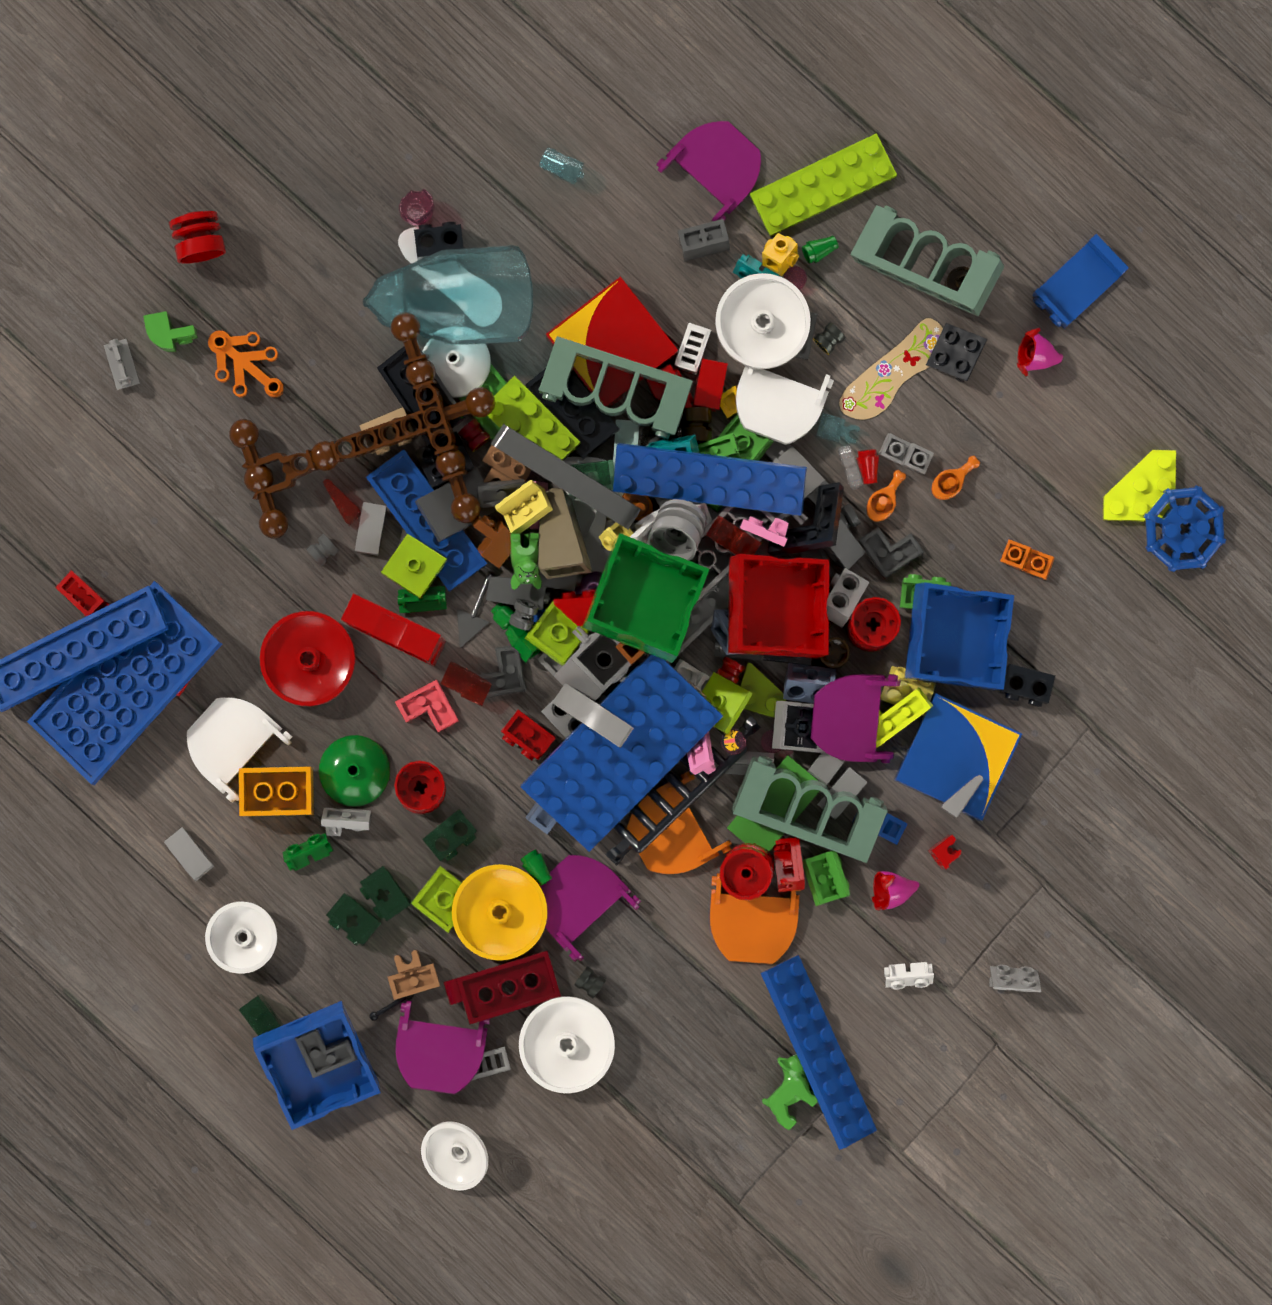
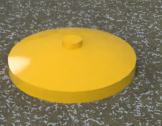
M504 864L485 866L471 873L457 889L452 903L453 926L461 942L473 953L491 960L513 959L529 951L540 939L547 921L546 899L538 883L525 871Z

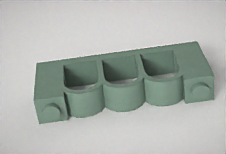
M878 205L873 210L850 254L855 262L976 316H979L1005 267L1000 259L1001 257L995 252L988 250L986 253L979 250L976 255L973 248L967 244L956 243L949 245L945 237L939 232L929 230L921 233L916 224L910 219L899 218L895 209L889 206L882 208ZM903 230L913 231V241L900 266L882 259L893 237L898 232ZM930 243H940L943 245V251L929 279L912 272L911 270L922 249ZM961 255L970 256L972 264L958 292L940 284L954 258Z
M557 336L539 387V393L543 394V399L551 402H556V399L562 401L563 396H565L569 402L578 406H585L595 401L599 411L607 416H618L626 411L632 423L643 427L653 425L652 431H656V436L669 439L670 436L675 438L693 381ZM577 356L603 364L595 389L588 397L577 398L571 395L567 388ZM608 366L634 375L624 404L614 409L607 408L599 399V393ZM640 377L666 385L656 414L648 419L638 418L631 411V402Z
M759 755V758L752 756L732 807L733 814L867 863L888 811L886 805H883L884 801L875 797H870V799L863 797L862 802H860L857 796L845 791L837 792L831 796L830 790L824 783L817 780H808L800 784L795 773L788 769H776L775 764L772 763L773 760L761 755ZM779 778H787L795 784V792L784 818L761 809L769 786ZM813 789L820 790L826 795V803L815 829L792 821L800 798L805 792ZM842 801L851 802L858 809L846 841L823 832L833 807Z

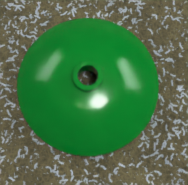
M359 735L345 736L334 741L323 753L319 764V778L325 792L336 802L347 806H363L376 800L386 789L390 778V763L385 751L375 741ZM351 766L357 767L358 771L355 775L349 773Z

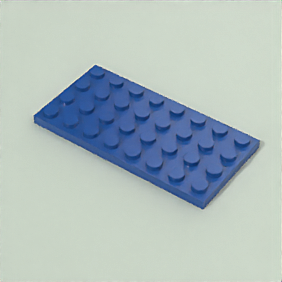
M156 581L150 587L153 589L169 630L62 682L27 721L94 786L222 645L215 636Z
M651 654L600 704V706L634 728L622 747L619 748L581 723L520 785L534 801L589 852L723 717V714L666 660Z

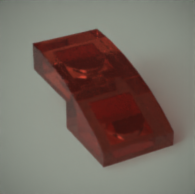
M719 515L706 533L707 537L735 555H754L761 545L758 540Z
M452 661L449 663L440 683L460 693L461 697L480 706L483 705L492 686L491 683Z

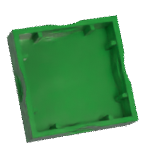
M619 533L612 546L583 628L672 663L678 657L689 626L691 611L699 599L709 568L679 556L665 554L649 544Z

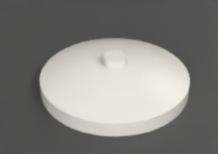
M761 273L746 276L727 289L718 304L715 325L722 347L734 360L747 367L770 369L787 363L800 352L807 340L811 319L808 304L795 285L780 276Z
M557 997L540 1004L527 1017L519 1037L520 1058L527 1073L542 1087L558 1093H575L593 1086L605 1075L614 1056V1034L607 1017L598 1007L577 997Z

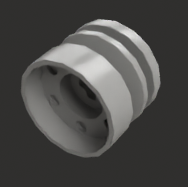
M673 499L666 501L660 506L648 537V544L660 552L679 556L690 561L696 554L707 524L704 513L695 504L686 500Z

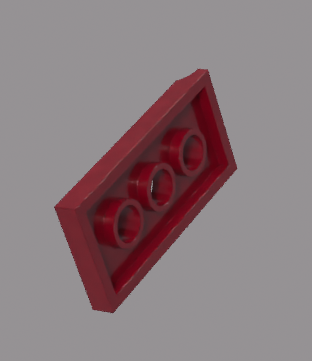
M548 951L443 982L449 1004L453 1005L463 1002L469 1025L561 997ZM528 974H534L537 977V984L533 988L526 986L524 982ZM507 980L513 982L515 986L514 992L510 995L502 991V984ZM484 987L489 988L492 992V997L487 1002L479 998V991Z

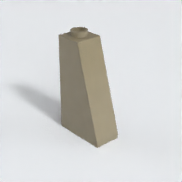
M552 488L549 491H545L553 510L539 521L538 570L547 579L592 572L572 499L563 489Z

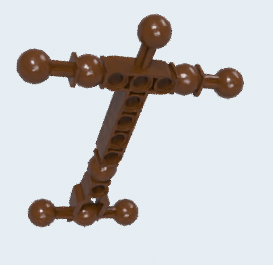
M408 312L396 315L391 323V332L394 338L404 343L409 360L404 361V365H407L406 378L413 385V389L416 390V400L420 411L342 437L337 441H321L315 444L311 450H306V453H296L287 456L284 453L277 452L260 459L255 446L259 437L258 428L255 423L248 419H239L231 426L229 431L230 440L237 448L242 449L246 461L242 465L243 468L247 469L244 475V483L251 492L255 493L252 499L259 500L263 512L259 520V528L262 534L271 539L280 538L286 533L289 525L285 513L276 509L271 494L294 487L296 479L313 471H329L335 468L338 462H344V459H354L428 433L432 446L437 450L434 452L435 455H438L436 468L444 476L442 478L443 481L449 480L455 497L451 504L453 517L461 523L473 522L479 516L481 507L478 499L467 491L463 475L468 474L464 470L466 465L465 457L458 450V446L455 445L456 439L450 420L467 414H472L479 418L486 417L494 410V395L487 388L478 387L468 393L466 400L445 407L441 393L435 386L437 384L434 380L436 374L435 367L428 360L429 355H422L417 340L421 329L418 318ZM427 389L433 391V398L429 402H426L423 398V393ZM435 411H438L441 415V420L437 424H433L430 418L431 414ZM412 419H416L419 424L415 432H411L408 427ZM393 426L396 429V436L390 440L386 436V431L389 427ZM368 434H371L374 438V444L371 447H367L364 444V439ZM442 434H446L449 440L448 444L444 447H441L438 443V438ZM346 442H349L352 446V450L348 455H345L342 451V446ZM302 457L306 458L308 462L304 470H301L298 466V461ZM280 460L283 463L282 470L286 473V480L272 486L274 481L273 473L266 465Z

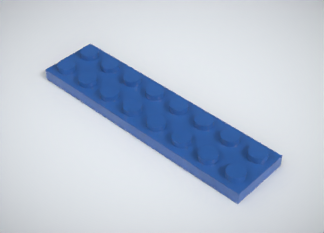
M618 443L616 447L613 492L801 516L807 467Z
M147 586L0 659V712H4L169 630L152 587Z
M799 955L762 972L761 976L839 1150L877 1131Z

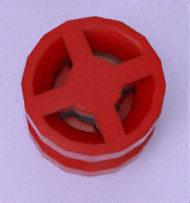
M725 656L722 668H719L716 673L737 684L738 675L744 671L745 667Z

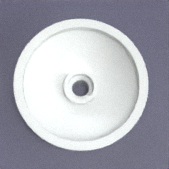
M462 328L446 329L434 335L422 351L424 354L429 355L428 360L433 363L435 372L453 398L467 396L474 388L481 387L489 375L491 367L489 350L484 341L472 331ZM452 355L457 356V360L454 362L449 361Z
M233 902L227 904L211 917L205 933L207 951L212 960L226 971L242 974L258 970L270 960L276 949L277 929L268 912L254 903ZM242 932L247 934L245 942L239 939V935Z
M442 1122L432 1127L422 1141L421 1155L424 1166L432 1178L444 1187L453 1190H467L476 1186L484 1178L488 1169L487 1150L480 1137L469 1127L457 1122Z

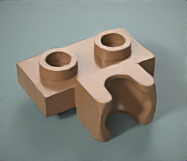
M493 445L490 446L482 460L492 466L483 481L484 483L491 482L494 478H499L501 481L524 479L525 482L532 471Z
M418 950L412 951V962L410 964L404 963L400 955L394 956L399 974L388 977L394 1000L440 986L434 963L422 966Z

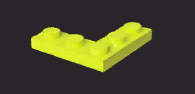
M920 687L885 713H882L879 709L876 748L933 707Z

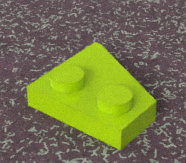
M748 662L740 687L751 692L752 696L744 709L775 718L776 701H786V699H783V692L752 663Z

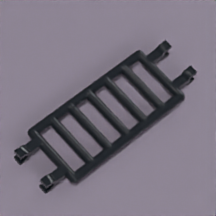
M751 716L744 721L743 725L737 730L740 742L735 743L739 749L733 751L726 759L713 746L711 747L713 759L719 766L716 768V771L709 775L704 771L696 774L695 776L701 783L693 791H690L669 771L664 778L684 799L673 808L653 787L647 795L663 810L666 816L656 825L636 804L630 812L650 832L638 841L619 821L614 829L623 840L605 855L617 866L632 848L637 853L643 852L747 752V746L743 742L761 728ZM718 730L723 736L725 735L724 732ZM686 754L680 761L690 770Z

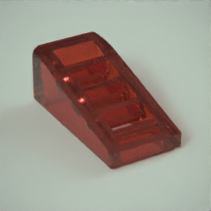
M325 479L323 483L344 521L350 526L361 515V510L329 479Z

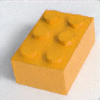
M313 767L239 768V816L314 815Z

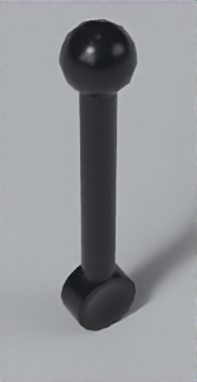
M414 994L399 998L377 1012H371L369 1018L372 1021H376L381 1014L404 1000L413 999Z

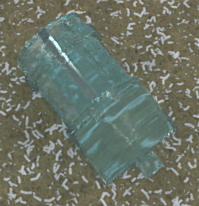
M547 147L539 163V167L543 168V170H548L574 185L579 177L583 179L585 175L582 172L583 162L570 156H565L554 148Z

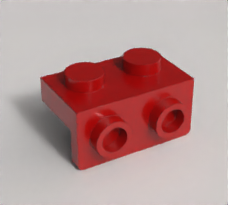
M519 709L500 731L504 734L502 737L504 741L512 747L515 744L523 748L521 754L531 761L534 758L539 761L556 739Z

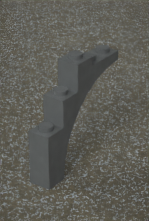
M599 511L596 512L595 518L583 540L592 571L603 572L610 551L602 548L599 536L606 530V521L611 519ZM539 572L542 581L540 589H536L532 584H521L515 590L511 587L512 577L491 576L486 600L515 605L516 599H525L537 604L539 610H543L544 605L548 606L551 592L546 591L547 587L575 591L576 587L581 586L583 574L547 579Z

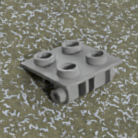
M1007 965L990 966L991 977L989 979V987H993L995 990L1041 992L1038 970L1027 966L1021 968H1010Z

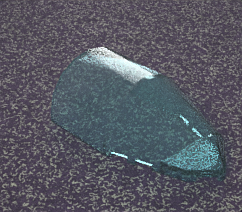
M518 246L457 248L441 250L377 278L373 284L374 286L363 299L364 307H368L375 314L377 320L387 327H391L392 320L396 315L408 312L418 318L421 327L419 335L424 336V338L439 340L448 345L519 342L528 333L533 311V286L526 257Z

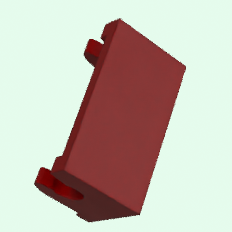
M702 358L692 407L711 408L712 411L719 410L728 363Z
M953 834L947 835L927 850L942 870L949 868V864L957 859L962 852L961 850L953 851L952 848H948L956 841Z
M799 838L776 840L773 852L778 892L804 890L805 879Z

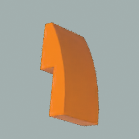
M1008 540L1000 562L1047 580L1055 558L1033 550L1029 546Z

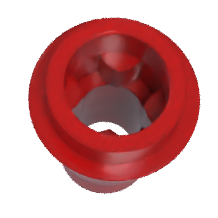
M877 450L858 451L856 460L863 478V484L877 483L879 463Z

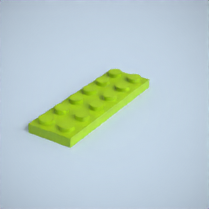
M876 133L750 193V198L771 237L897 177V173Z

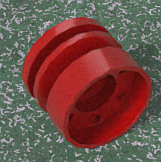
M216 211L190 212L176 217L169 222L170 229L174 231L171 234L172 238L184 240L174 246L178 263L192 264L208 261L226 253L223 237L221 235H211L221 229L220 224L216 223L219 219Z
M872 597L863 600L855 607L847 620L846 630L848 638L854 646L862 651L874 652L882 650L895 639L900 631L901 619L899 611L893 603L885 598ZM870 621H872L873 625H877L874 631H871V628L866 626Z
M421 760L410 762L402 767L396 775L394 784L396 796L402 806L411 813H431L439 808L444 801L446 794L445 780L439 769L430 762ZM417 784L427 785V788L424 789V794L414 791L418 789Z

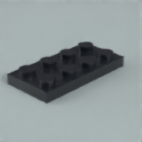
M403 346L378 366L377 369L407 415L420 411L416 400V390L413 389V385L406 378L407 365H404V361L409 360L405 346ZM436 373L434 380L437 384L435 386L441 393L445 407L455 404L456 402ZM427 389L423 393V398L426 402L433 398V391L431 389ZM438 411L431 414V422L433 424L440 422L441 415ZM461 416L450 420L452 429L465 420L466 417ZM412 419L411 421L418 429V421L416 419ZM428 433L421 435L428 446L432 445Z
M545 368L525 386L581 442L575 450L584 460L620 431V429L609 416L599 411L595 401L585 406H578L569 402L565 396H563L562 401L556 399V402L543 399V394L539 393V387L546 370ZM572 371L568 381V391L577 398L588 397L591 393Z

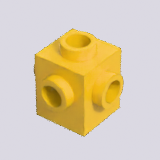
M777 233L773 239H769L765 244L764 251L762 252V265L783 276L790 266L793 267L799 258L798 244L791 237Z

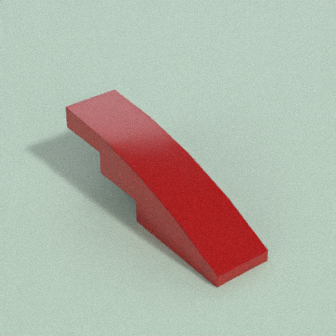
M72 570L55 587L85 616L110 605Z

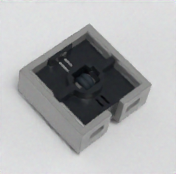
M776 701L773 749L823 753V750L811 739L814 704Z

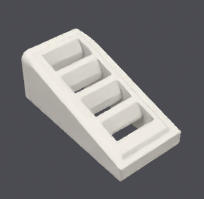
M688 323L674 368L697 374L711 332L710 329ZM694 331L703 334L704 338L692 336L690 333ZM688 340L700 343V348L687 344ZM685 348L698 352V355L695 356L684 352ZM682 357L694 360L695 364L681 361Z

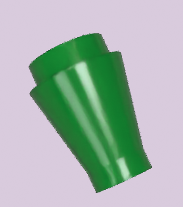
M832 235L827 238L806 242V245L802 246V253L809 264L812 262L817 263L832 251L838 249L839 246L836 238Z
M536 849L520 859L523 863L522 867L540 886L552 879L542 853L539 854Z

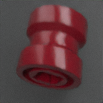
M477 419L470 421L458 432L462 439L467 440L468 447L473 452L491 438L486 431L480 428V423Z

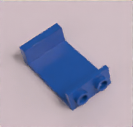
M1095 234L1081 250L1040 288L1034 291L1032 294L1034 297L1033 301L1041 310L1046 309L1051 315L1049 317L1050 320L1057 327L1062 326L1065 329L1119 279L1129 267Z

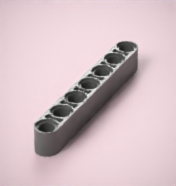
M505 424L502 425L491 443L497 449L628 530L641 510Z

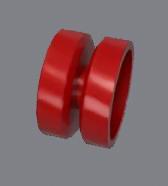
M743 843L735 846L727 853L720 867V880L723 888L729 895L739 900H752L760 897L767 891L774 876L775 865L771 855L765 848L755 843ZM744 869L750 870L751 875L749 874V872H745V873H744L743 870H744Z

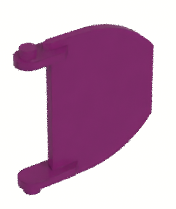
M717 121L701 125L687 133L667 153V159L661 158L656 164L659 167L658 171L662 173L675 160L723 205L712 221L721 219L725 221L727 218L725 216L726 212L731 214L753 189L760 171L761 154L760 150L729 121Z
M889 674L888 678H885L883 675H849L838 678L821 688L814 695L811 739L827 754L841 760L877 762V759H881L882 763H890V760L894 758V753L876 751L881 686H900L901 680L898 679V675Z
M568 855L549 872L552 879L540 886L547 903L545 928L566 952L569 949L572 951L569 956L574 962L578 959L582 961L584 957L571 943L623 896L637 910L639 908L638 904L641 902L635 895L632 898L629 896L631 891L611 869L595 859L579 855Z
M412 1001L402 1003L401 1012L404 1013V1016H400L396 1038V1059L404 1080L412 1089L448 1094L460 1092L471 1082L480 1068L488 1030L484 1026L485 1024L489 1025L490 1019L480 1021L478 1030L411 1021Z

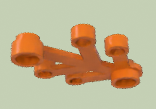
M215 331L210 335L208 345L211 351L216 353L217 370L215 378L219 382L225 383L230 378V373L226 369L227 354L234 362L235 385L233 393L237 397L243 398L248 393V388L245 385L244 369L264 385L268 396L278 398L283 394L284 385L279 379L269 378L250 362L260 360L276 361L278 351L274 347H267L262 351L238 352L232 346L248 344L251 347H256L260 343V336L256 332H249L247 335L230 337L225 331ZM250 336H257V341L255 343H250ZM218 338L224 339L222 346L216 345ZM268 351H275V356L273 358H268ZM221 371H225L227 376L224 379H219L218 374ZM272 383L278 385L276 391H270L269 387ZM243 386L245 388L244 393L237 394V387Z

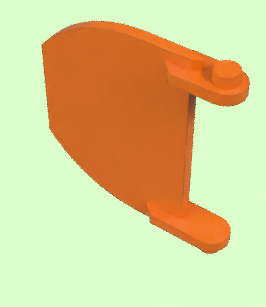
M688 771L681 775L683 779L681 782L685 785L696 777ZM670 783L656 789L673 808L684 799ZM648 795L638 804L656 825L666 816L663 810ZM689 807L639 855L647 870L662 874H679L693 870L719 856L718 851L720 850L723 854L732 850L730 847L732 843L728 840L712 849ZM633 814L631 815L627 829L640 841L650 831Z
M717 873V876H712L711 885L716 886V890H711L710 926L715 943L721 953L729 961L775 963L787 951L795 936L800 896L796 895V891L801 890L791 891L790 898L760 896L752 900H739L729 894L721 893L720 873Z

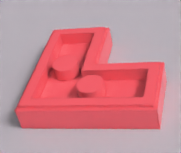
M438 680L395 701L406 723L426 712L429 714L438 733L459 722Z

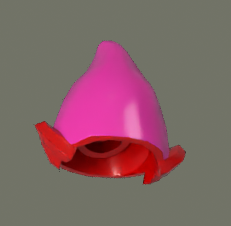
M1040 327L1028 331L1018 349L1017 367L1025 377L1028 376V371L1045 369L1063 360V355L1058 353L1054 346L1039 334L1041 331Z
M889 871L877 872L873 883L874 897H871L874 908L880 911L881 909L886 910L900 906L918 890L919 882L906 879Z

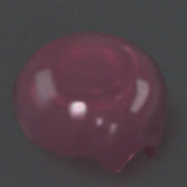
M425 189L419 192L411 190L401 199L398 206L401 218L410 225L425 224L432 218L435 211L433 196Z

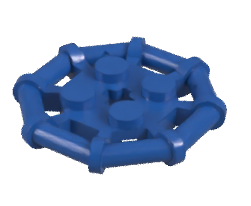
M1197 485L1193 488L1165 489L1160 499L1144 515L1147 546L1145 548L1147 552L1154 554L1172 572L1181 569H1203L1207 567V562L1220 546L1226 542V539H1224L1223 512L1225 510L1223 506H1219L1202 491V487ZM1189 497L1188 504L1177 505L1176 499ZM1198 500L1209 509L1207 512L1203 513L1196 507ZM1168 504L1170 507L1169 510L1165 513V515L1162 518L1158 517L1160 512ZM1213 517L1215 535L1209 534L1210 524L1208 519ZM1155 523H1160L1162 528V534H1160L1158 539H1156ZM1188 523V533L1181 534L1182 529L1180 525ZM1206 539L1211 540V544L1201 554L1198 549ZM1163 544H1166L1173 551L1171 556L1160 548ZM1180 553H1192L1194 559L1179 560Z

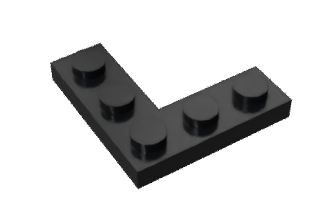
M840 482L818 487L813 525L787 529L785 537H788L785 546L769 540L768 553L770 556L776 557L836 546L844 487Z

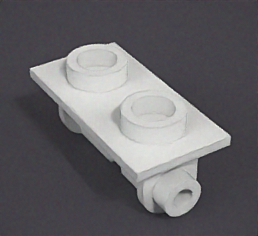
M927 962L910 963L911 972H906L905 964L888 965V967L884 968V975L886 977L885 988L891 987V989L898 990L905 988V986L914 985L915 987L923 988L933 984L934 973L932 964H927Z

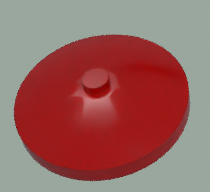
M301 611L283 617L268 631L260 650L261 672L269 688L281 699L299 706H317L333 700L347 687L355 669V649L348 632L335 619L319 612Z

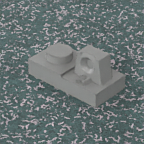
M324 808L321 826L326 828L327 836H341L342 828L352 829L357 832L369 830L371 811Z

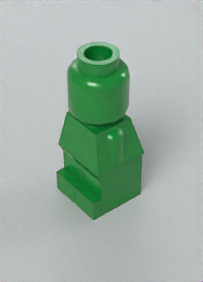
M498 603L491 610L493 620L501 629L507 630L505 634L511 646L521 654L520 657L525 663L541 652L540 649L525 639L530 630L519 629L509 623L511 614L515 613L509 605Z

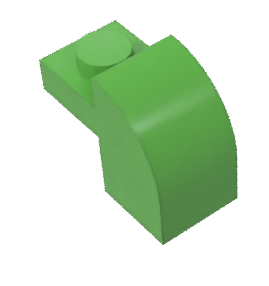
M167 311L143 316L148 337L158 348L164 351L177 352L175 342H178L179 345L192 343V339L198 338L194 325L172 329L170 315Z

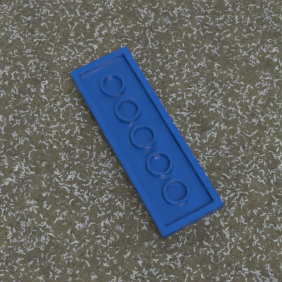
M402 450L366 476L405 532L447 559L438 577L449 592L487 565L485 559L480 555L463 530L438 542L415 503L417 499L434 490L405 450Z

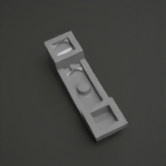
M566 683L552 702L619 748L622 747L634 729Z

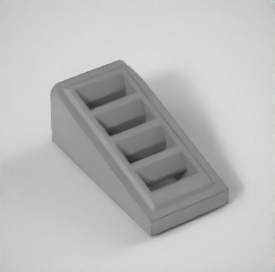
M980 775L974 777L945 801L940 808L954 818L958 817L983 781V777Z
M505 1047L484 1052L481 1063L483 1073L477 1071L472 1080L511 1070ZM494 1054L499 1055L501 1068H497ZM489 1056L492 1070L488 1071V1067L485 1060V1057Z

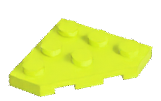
M1152 450L1103 497V520L1146 521L1144 518L1145 513L1147 514L1164 494L1163 491L1167 488L1170 490L1176 489V450ZM1168 504L1160 512L1158 517L1162 518L1165 515V513L1169 510L1170 507Z

